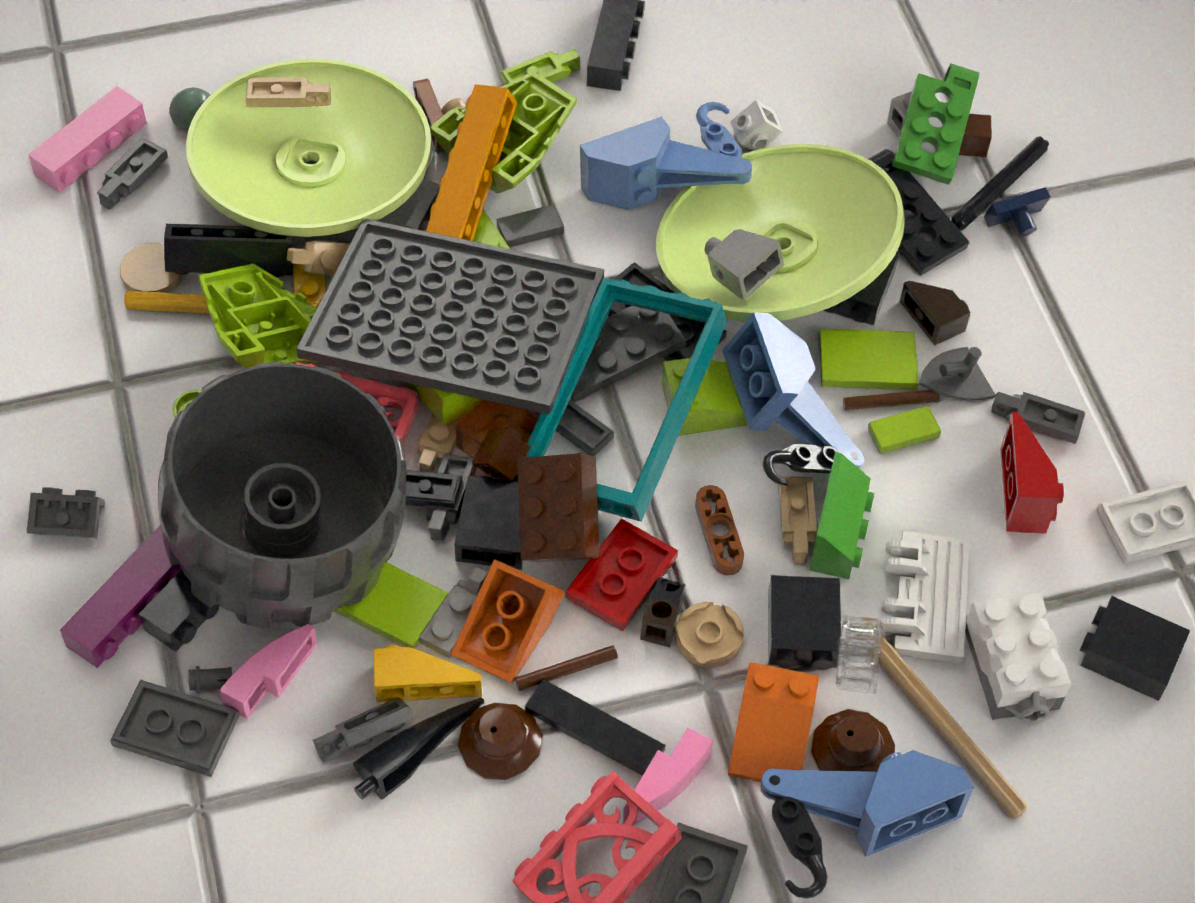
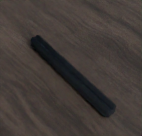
M1041 136L1031 141L952 216L951 221L956 227L962 231L1048 150L1049 142Z

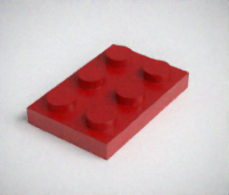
M621 518L600 545V558L590 559L565 591V598L624 631L652 593L658 578H663L678 557V550Z

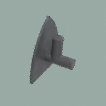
M963 347L939 354L924 368L918 383L937 394L954 399L968 401L988 399L996 396L977 364L982 355L981 350L977 347H971L970 350L968 347Z

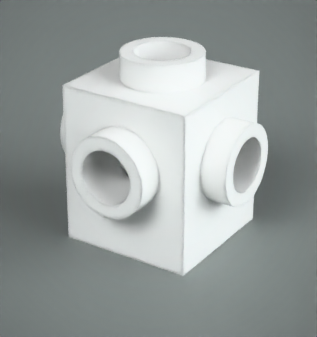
M757 100L730 121L735 133L733 134L735 141L740 147H747L752 151L767 147L770 142L783 132L775 111Z

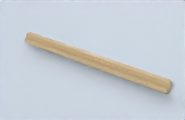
M869 624L862 628L858 639L1008 816L1016 819L1022 815L1028 807L1027 803L874 625Z

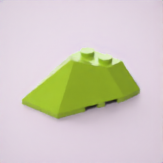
M536 72L501 86L509 89L517 102V106L498 164L492 169L493 180L490 189L497 194L514 188L537 168L577 104V98ZM459 106L453 108L430 126V132L448 156L450 150L454 148L458 125L463 121L466 108L461 109Z
M255 264L199 275L198 282L219 342L244 368L254 367L259 363L266 362L318 364V362L297 358L296 349L317 308L306 302L307 296L300 292L296 295L283 288V281Z

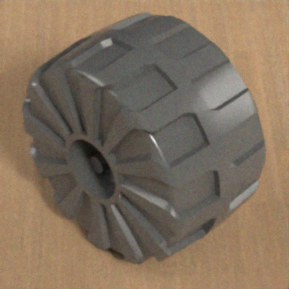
M283 362L259 363L257 366L239 370L227 376L221 375L203 386L201 393L192 400L187 408L178 412L169 428L164 460L158 479V512L166 554L171 565L179 564L191 582L192 594L209 608L217 604L235 613L237 619L243 624L269 628L272 622H291L295 626L302 627L307 624L315 625L329 620L333 610L342 605L351 606L357 604L376 586L382 568L392 556L396 546L406 505L405 450L401 439L396 438L394 430L386 417V410L371 394H366L351 382L341 378V375L318 366L314 368L297 364H283Z

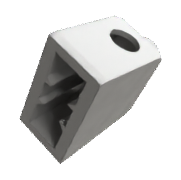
M741 229L734 230L723 241L715 237L710 238L704 248L705 254L708 255L714 279L744 301L784 266L781 246L778 240Z

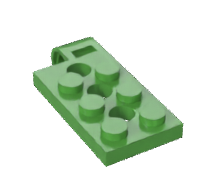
M951 63L943 81L918 73L892 167L948 185L950 184L977 87L979 72ZM935 93H944L948 97L949 102H940L936 98ZM935 117L942 122V127L932 126L928 118ZM921 143H931L935 147L936 152L929 153L925 151Z

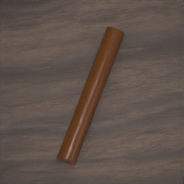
M931 390L845 397L843 398V409L854 410L939 402L940 394Z
M614 645L516 677L517 688L521 691L539 685L543 679L551 681L617 659V651Z

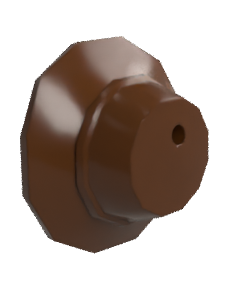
M494 702L475 709L461 727L458 748L467 767L484 779L507 780L525 772L539 757L543 734L535 718L518 705ZM496 728L497 731L492 733V729Z
M846 709L827 716L814 730L811 752L820 771L878 772L881 761L888 755L895 753V743L887 726L868 712Z

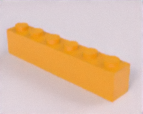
M474 85L472 94L466 101V112L463 121L458 125L454 148L449 152L445 175L440 179V190L436 202L431 206L430 220L425 230L426 232L473 241L493 180L492 169L498 164L517 106V102L508 88Z

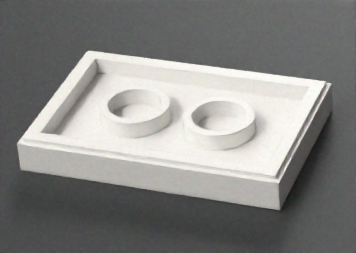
M1189 480L1105 501L1097 506L1096 510L1124 564L1195 545V490Z

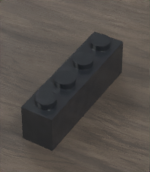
M603 0L587 64V86L621 91L623 79L629 80L631 63L628 62V59L634 58L636 42H633V38L638 39L641 22L637 20L644 16L645 1Z
M166 223L164 234L165 272H174L179 275L211 273L255 264L274 277L292 276V263L287 261L288 248H293V236L272 234L248 226Z
M181 569L139 613V617L144 631L177 652L183 644L189 643L194 638L197 629L206 619H211L215 616L220 606L215 604L209 608L192 594L191 582Z

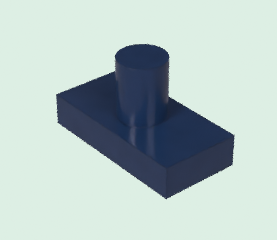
M1044 187L993 203L984 215V219L988 227L1013 220L1020 236H1028L1037 230L1031 214L1042 211L1051 196L1047 188Z

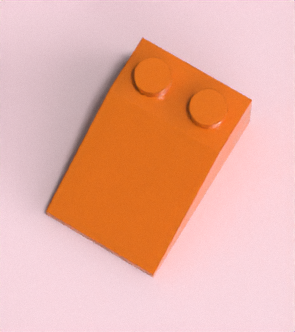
M494 559L451 655L513 683L550 626L565 591Z
M749 662L728 770L729 776L761 782L763 774L769 769L802 770L818 687V675Z

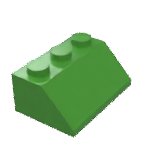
M835 452L809 571L849 579L852 567L859 568L863 548L857 547L858 539L865 540L869 520L863 519L864 511L871 512L875 493L868 492L871 478L839 452Z

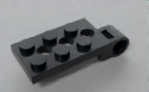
M884 149L868 159L881 167L890 176L900 193L903 210L910 211L915 217L913 219L904 217L903 237L898 250L921 276L967 249L970 242L910 172L892 167L895 154L888 149ZM919 233H929L933 240H923Z

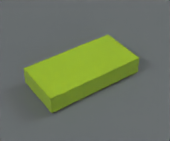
M929 406L871 421L868 424L869 433L880 454L936 439L941 434V429Z

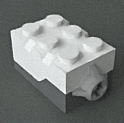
M1041 592L973 601L966 621L965 634L992 720L1018 716L1023 721L1033 722L1044 718L1049 711L1060 709L1071 686V681L1064 661H1060L1057 652L1058 642L1054 631L1049 628L1047 610Z

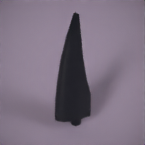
M480 697L433 715L401 731L353 762L355 769L364 780L354 788L357 796L363 800L372 792H375L381 799H384L410 779L420 764L447 736L459 727L475 709L484 704V699Z

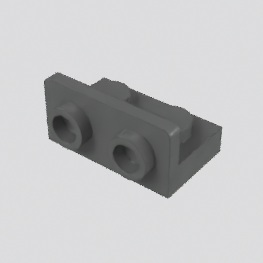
M42 487V493H30L27 533L97 538L100 507H105V500L96 497V491L75 490V495H62L63 489Z

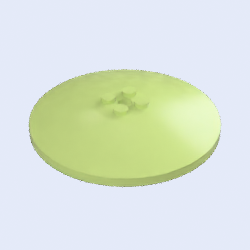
M296 59L277 62L250 70L228 81L212 93L192 119L187 134L186 154L191 177L199 192L214 208L230 219L253 229L272 234L302 237L325 236L357 229L361 222L366 219L377 221L407 201L417 190L428 170L431 159V134L427 117L416 99L400 84L384 74L344 61ZM249 78H308V82L316 84L330 83L331 105L319 107H246L247 80ZM310 160L317 161L315 164H306Z
M788 144L767 147L742 154V158L752 163V178L746 184L686 186L665 211L659 224L656 238L659 265L666 282L674 292H681L691 298L700 300L710 299L713 302L722 304L726 319L747 321L756 312L771 314L780 321L803 317L835 306L873 282L885 270L900 246L905 225L901 196L895 183L881 167L871 160L854 152L832 146ZM737 229L778 240L781 249H784L781 250L784 266L745 301L714 279L708 255L704 251L705 245L710 238L715 237L723 241Z

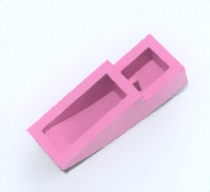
M307 624L269 643L251 656L219 690L223 705L239 710L240 716L248 719L266 692L279 698L317 645L315 628Z
M687 728L671 756L660 750L656 752L635 791L657 811L662 809L682 793L700 773L711 757L713 740ZM626 803L623 810V824L629 815L628 803ZM639 810L635 823L647 818Z

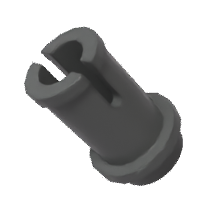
M196 666V669L189 670V691H196L197 694H200L201 690L221 689L228 679L217 678H230L232 676V667L200 669V666Z

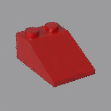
M1012 412L1000 448L1006 532L1046 534L1050 522L1056 520L1057 504L1063 502L1064 486L1063 483H1058L1056 467L1019 412Z

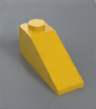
M387 645L383 648H374V688L377 703L388 702L397 697L403 701L482 697L481 674L411 647Z

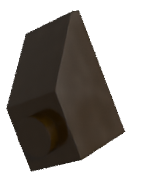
M914 281L904 282L899 302L934 346L966 331L971 312L966 302L960 300L953 290Z

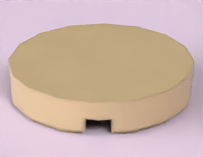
M145 243L134 247L124 256L120 263V276L128 291L170 293L181 282L182 275L174 272H165L164 244Z
M706 601L693 604L680 615L676 624L675 642L679 652L689 662L700 667L715 668L726 665L737 657L743 645L744 628L739 616L731 608L723 604L722 607L713 605L714 602Z

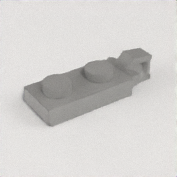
M476 567L468 577L467 582L460 579L457 585H454L419 636L420 644L448 658L452 656L451 652L488 574L487 571Z

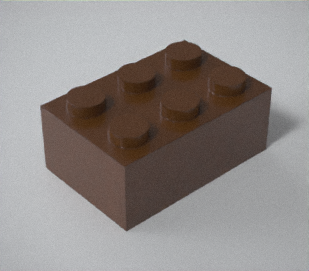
M583 453L517 458L521 561L551 562L600 558L596 457Z

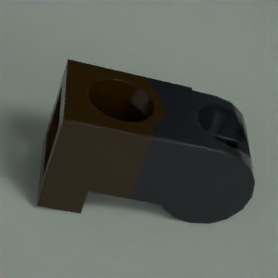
M661 577L658 578L642 619L640 640L670 648L686 584Z

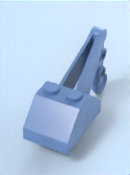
M708 102L701 105L696 113V119L700 125L701 140L708 150L670 140V127L661 116L581 144V189L588 200L630 210L655 201L661 188L746 184L752 178V163L742 158V149L729 131L720 123L710 120L707 116V113L712 110H719L728 114L729 109L721 103Z

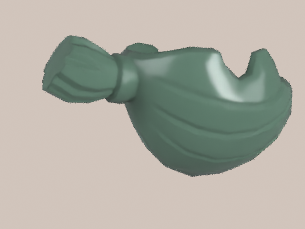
M195 87L185 88L173 97L169 107L172 122L178 127L189 129L196 112L211 94Z

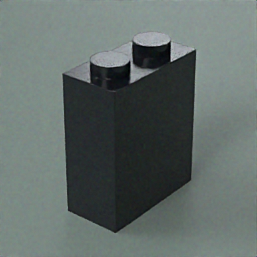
M899 251L896 252L885 270L873 282L852 297L824 311L874 326L894 276Z
M468 476L454 543L455 561L491 566L495 559L510 567L522 570L524 561H521L518 480L506 481L493 479L489 476Z
M771 575L768 590V665H778L782 668L810 666L818 670L838 668L842 652L840 578Z
M1111 596L1106 608L1101 605L1099 606L1091 623L1097 626L1095 634L1087 632L1079 651L1086 654L1080 666L1159 701L1168 685L1190 630Z

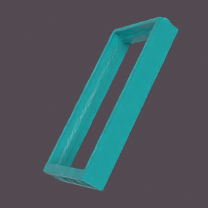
M603 278L591 304L580 341L551 414L541 413L527 443L531 448L526 457L545 455L614 302L705 322L706 324L633 492L597 484L599 511L642 522L725 329L727 319L722 304L713 302L710 299L700 300L691 298L681 292L669 293L649 285L643 287L630 284L623 279L612 280Z

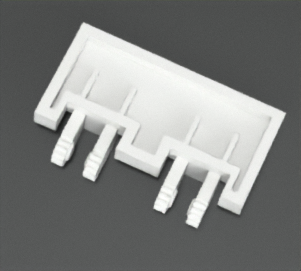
M903 531L901 540H889L885 545V552L887 554L904 558L891 557L885 559L884 570L903 576L899 577L897 598L882 599L881 610L888 614L911 617V619L892 616L883 617L879 622V629L892 634L910 636L895 635L893 648L900 656L962 664L965 648L970 539Z

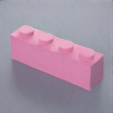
M118 86L28 154L34 175L56 191H62L147 124L143 104Z

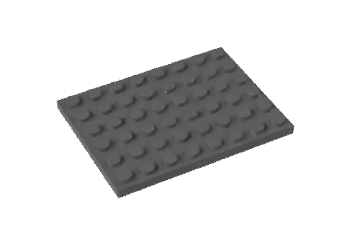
M366 219L361 222L296 349L297 358L551 414L580 341L591 304L604 278V269Z

